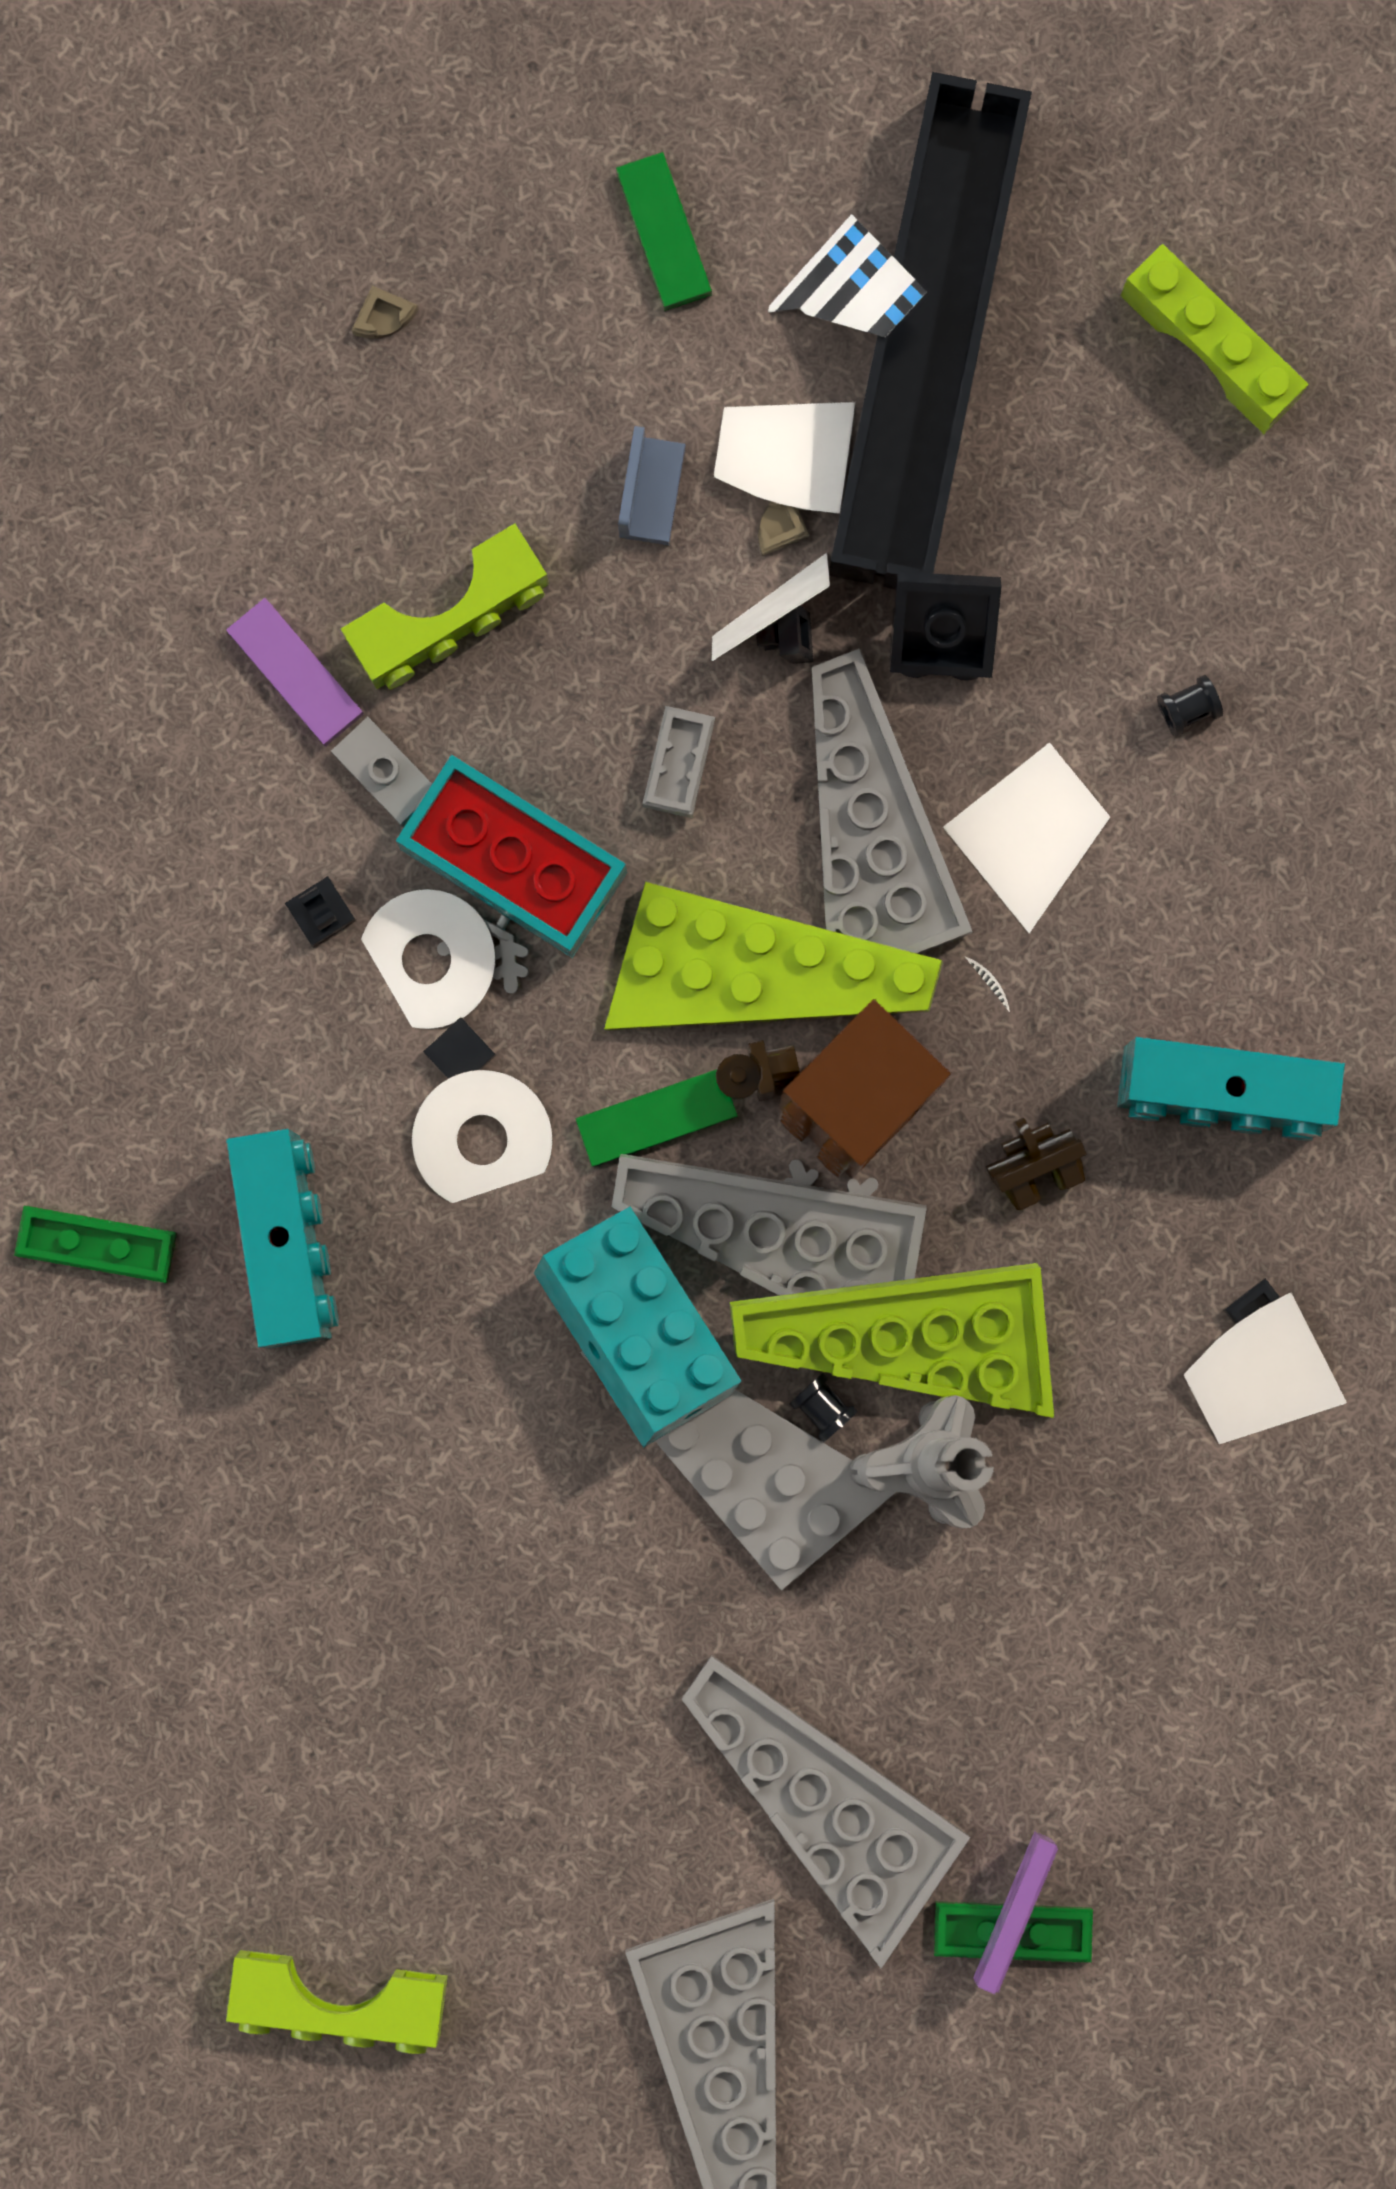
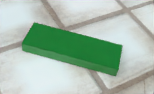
M664 152L616 167V174L664 311L712 296V289Z
M717 1069L575 1118L592 1168L619 1159L621 1154L630 1155L737 1118L732 1099L724 1095L716 1083Z
M24 1205L14 1256L168 1283L177 1232Z
M935 1901L934 1956L982 1958L1004 1904ZM1035 1905L1012 1959L1092 1963V1907Z

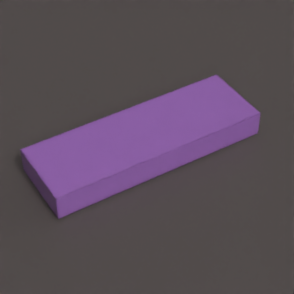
M266 598L262 599L226 629L229 635L325 747L364 715L362 710Z
M1035 1831L973 1977L979 1988L993 1994L1000 1990L1058 1851L1057 1845L1051 1838Z

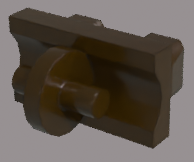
M764 1040L749 1043L748 1056L733 1054L726 1057L719 1064L716 1072V1083L720 1091L732 1099H745L752 1096L756 1090L759 1102L773 1099L775 1087L790 1084L800 1074L794 1045L766 1051Z
M1021 1118L1013 1122L1017 1137L1001 1143L1006 1157L985 1166L992 1182L1002 1193H1005L1017 1210H1022L1036 1204L1041 1199L1034 1178L1051 1172L1055 1185L1059 1190L1070 1189L1083 1183L1085 1176L1080 1158L1087 1154L1080 1139L1077 1140L1070 1129L1054 1135L1050 1125L1046 1123L1031 1130L1027 1121Z

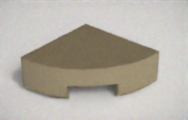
M371 286L353 326L352 333L364 338H382L392 335L412 321L419 307L415 303Z
M770 502L766 508L767 510L763 513L758 530V542L762 556L809 537L808 530L798 508Z

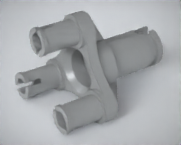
M955 1395L942 1397L937 1401H931L923 1405L919 1412L921 1427L898 1444L857 1456L853 1460L850 1470H858V1474L851 1475V1478L861 1487L881 1492L905 1493L917 1497L929 1504L930 1515L936 1522L948 1524L955 1528H971L977 1525L983 1518L985 1502L978 1489L989 1482L994 1467H986L985 1457L992 1456L986 1444L976 1438H970L975 1420L972 1405L965 1398ZM946 1461H949L948 1471L945 1468Z

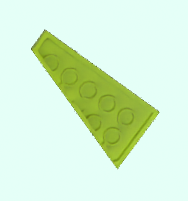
M645 882L604 1030L667 1028L685 1025H718L858 1015L873 999L889 1014L929 1012L943 962L932 957Z
M1037 1263L729 1302L734 1351L738 1358L796 1369L801 1367L831 1373L832 1376L878 1382L879 1385L941 1397L956 1395L967 1400L988 1403L993 1407L1009 1410L1014 1408L1054 1418L1041 1267Z

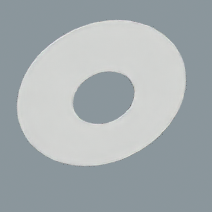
M416 890L395 897L374 914L361 938L413 1028H439L455 1023L460 1017L464 1018L481 1002L493 978L495 950L492 936L486 923L471 905L447 892ZM422 934H431L441 938L447 944L451 953V965L447 974L441 980L432 984H420L413 981L406 974L402 965V954L405 946L411 939Z
M476 1070L464 1072L447 1079L427 1096L415 1118L412 1132V1148L417 1167L427 1184L438 1195L451 1203H455L543 1174L547 1168L552 1151V1130L544 1106L525 1084L500 1072ZM473 1116H491L497 1119L506 1130L508 1139L506 1150L494 1163L488 1165L473 1164L466 1160L458 1149V1131L462 1124Z

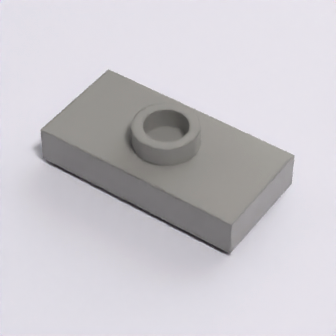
M665 706L643 799V807L693 818L715 725V717Z
M366 717L331 750L332 754L401 826L411 818L432 785L369 717Z

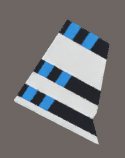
M851 214L770 304L768 312L801 309L809 316L886 337L927 291Z

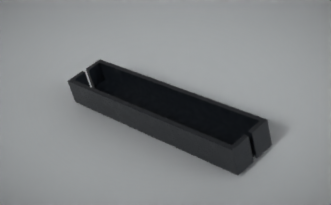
M932 72L894 258L927 293L886 337L877 335L830 562L829 576L873 585L875 575L885 577L883 587L896 589L897 572H934L1032 91L987 83L982 109L979 111L971 109L977 80Z

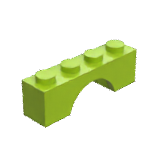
M1163 243L1126 279L1120 296L1157 332H1163L1175 337L1196 353L1214 373L1225 392L1226 398L1264 435L1300 400L1309 384Z
M515 523L471 549L474 565L471 584L461 601L450 610L437 616L420 618L404 615L386 603H382L341 628L344 638L376 690L385 684L388 689L399 687L414 676L415 673L412 668L424 660L430 658L432 663H436L447 658L458 649L457 640L472 631L476 637L482 636L501 623L502 620L499 615L515 605L519 610L527 609L544 597L545 593L542 589L549 585L547 573Z
M240 1950L234 1957L226 2022L239 2023L238 2030L250 2034H269L272 2027L291 2030V2037L299 2040L319 2041L322 2040L323 2034L344 2036L343 2043L349 2046L373 2047L376 2040L396 2043L395 2050L400 2052L424 2054L427 2051V2047L436 2048L440 2040L448 1976L396 1969L387 1985L371 1999L354 2005H336L319 1999L305 1987L297 1974L292 1956Z

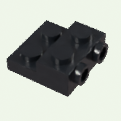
M897 572L895 608H893L890 643V673H902L912 678H921L927 675H945L964 681L975 680L978 677L992 678L1002 588L1001 577Z

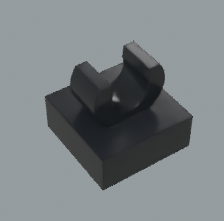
M798 606L779 618L777 623H772L756 633L757 646H764L765 651L779 650L780 656L792 664L814 662L810 612L803 607Z
M328 876L285 903L313 948L356 921Z

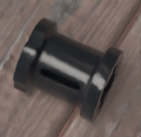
M1206 675L1198 677L1195 685L1175 694L1163 693L1157 696L1158 706L1171 734L1176 737L1183 734L1184 728L1209 716L1214 720L1223 716V708L1218 693Z
M824 1373L818 1376L789 1403L793 1409L800 1408L820 1430L818 1437L823 1442L828 1440L858 1412L853 1406L846 1407L826 1384L828 1378Z

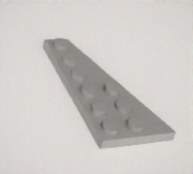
M860 649L813 666L812 684L826 930L917 954L972 934V928Z
M621 1154L619 1157L612 1208L621 1212L630 1206L641 1223L665 1236L669 1235L713 1261L716 1260L739 1272L741 1276L779 1296L914 1279L927 1206L626 1154Z
M581 1351L582 1356L588 1361L583 1351ZM736 1389L727 1399L655 1441L781 1591L896 1493L874 1491L857 1485L851 1478V1475L858 1474V1470H850L853 1460Z
M711 1655L682 1697V1701L719 1751L722 1752L741 1778V1781L756 1798L778 1831L818 1885L824 1890L843 1919L855 1932L881 1969L970 1839L969 1835Z
M771 1899L628 1948L625 1951L703 2189H776L775 1901Z

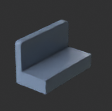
M634 426L618 521L619 538L663 545L670 544L685 453L684 443L646 438L645 427Z

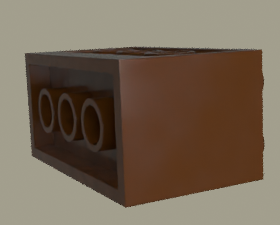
M873 999L783 1090L779 1109L783 1114L780 1123L800 1142L808 1136L820 1148V1152L816 1156L817 1159L834 1176L839 1178L845 1172L853 1179L939 1091L951 1073L891 1014Z

